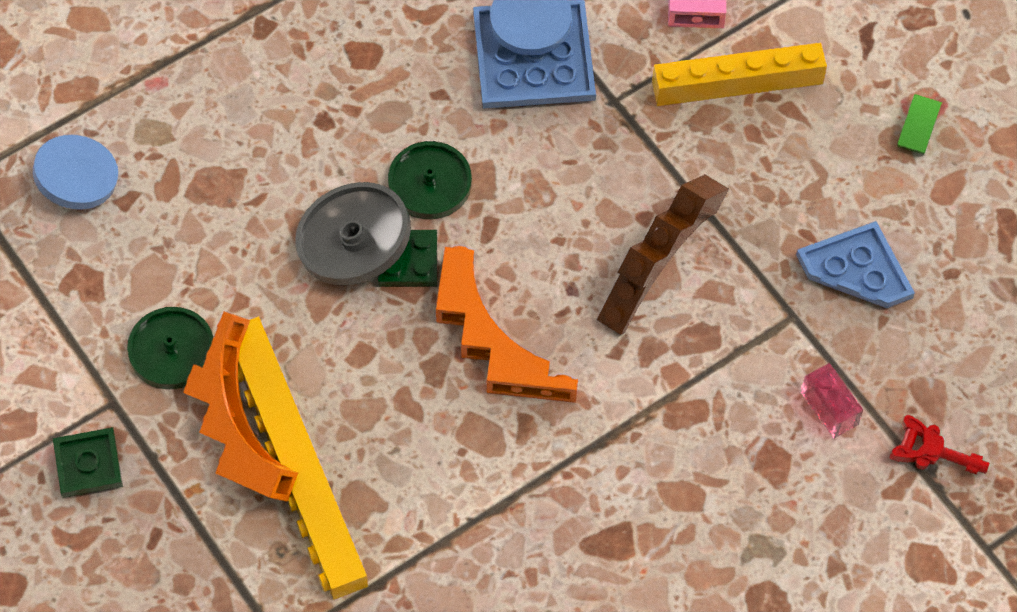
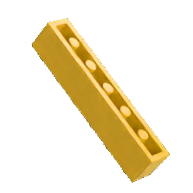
M820 42L654 64L652 85L657 106L821 85L824 83L827 64Z

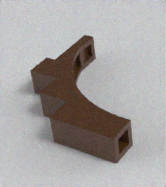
M706 174L682 184L669 210L657 215L644 240L630 247L617 272L620 275L596 320L616 333L624 334L644 297L667 263L687 238L704 221L718 212L729 188Z

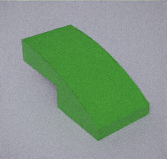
M914 94L897 146L925 155L942 102Z

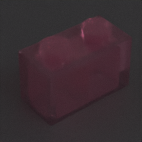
M830 363L804 376L801 393L834 439L859 425L863 408Z

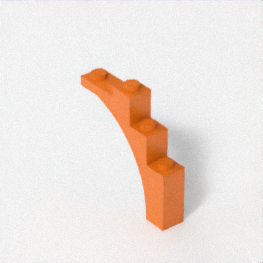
M223 311L212 344L207 352L203 367L193 365L183 393L209 404L199 433L226 444L219 458V464L215 473L269 498L288 502L298 472L282 465L263 448L247 421L240 397L238 381L239 352L250 320Z

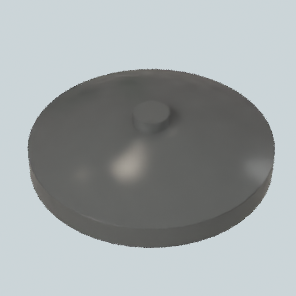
M370 182L350 183L325 193L306 210L297 227L295 246L304 267L315 278L334 285L358 284L382 274L399 259L410 238L411 221L403 201L391 189Z

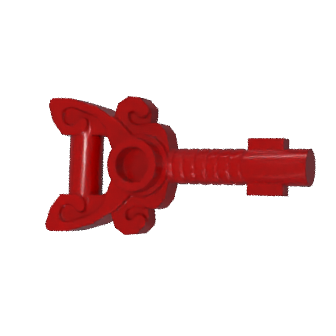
M911 415L903 417L902 426L905 434L901 445L896 446L891 451L889 456L891 460L907 463L915 462L918 469L924 470L929 464H935L939 458L965 466V471L976 475L978 472L987 473L990 463L983 461V456L971 453L969 456L944 447L945 440L942 436H939L940 428L938 426L930 425L927 428L921 421ZM918 435L922 438V446L918 450H912Z

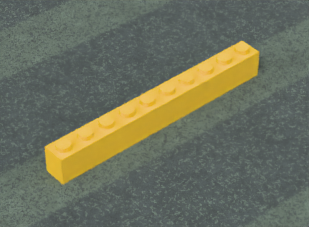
M259 316L250 319L239 352L238 381L239 383L244 381L247 390L243 391L248 407H255L257 416H254V421L259 433L265 432L268 439L267 442H264L266 451L282 465L298 472L288 505L291 512L295 510L298 512L300 520H297L296 523L301 537H308L311 546L307 547L312 564H319L322 573L318 574L323 591H330L333 600L367 588V574Z

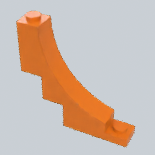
M463 246L445 247L436 306V323L464 326L461 358L489 361L487 393L576 403L578 379H572L567 375L549 376L550 361L538 357L519 346L490 317L483 305L474 277V250Z

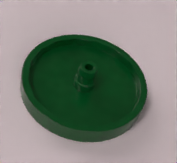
M424 141L406 147L394 158L389 168L388 186L389 189L401 198L409 215L420 219H439L453 214L464 205L471 192L472 174L468 161L457 149L442 142Z
M182 307L156 309L142 317L135 324L129 335L127 351L130 364L136 375L153 387L169 390L183 388L187 384V378L191 373L193 365L203 367L207 352L213 341V334L208 323L194 311Z

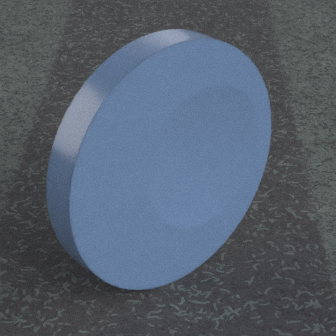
M494 0L491 5L490 26L494 37L502 46L518 54L541 55L559 47L566 40L571 29L572 10L568 0Z
M62 135L47 141L38 150L33 164V179L39 191L53 203L70 209H89L104 203L113 194L118 180V166L110 151L99 142L80 135Z

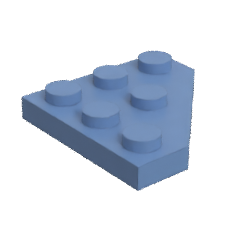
M877 221L800 248L796 252V256L807 278L814 282L885 308L908 301L914 297L915 292Z

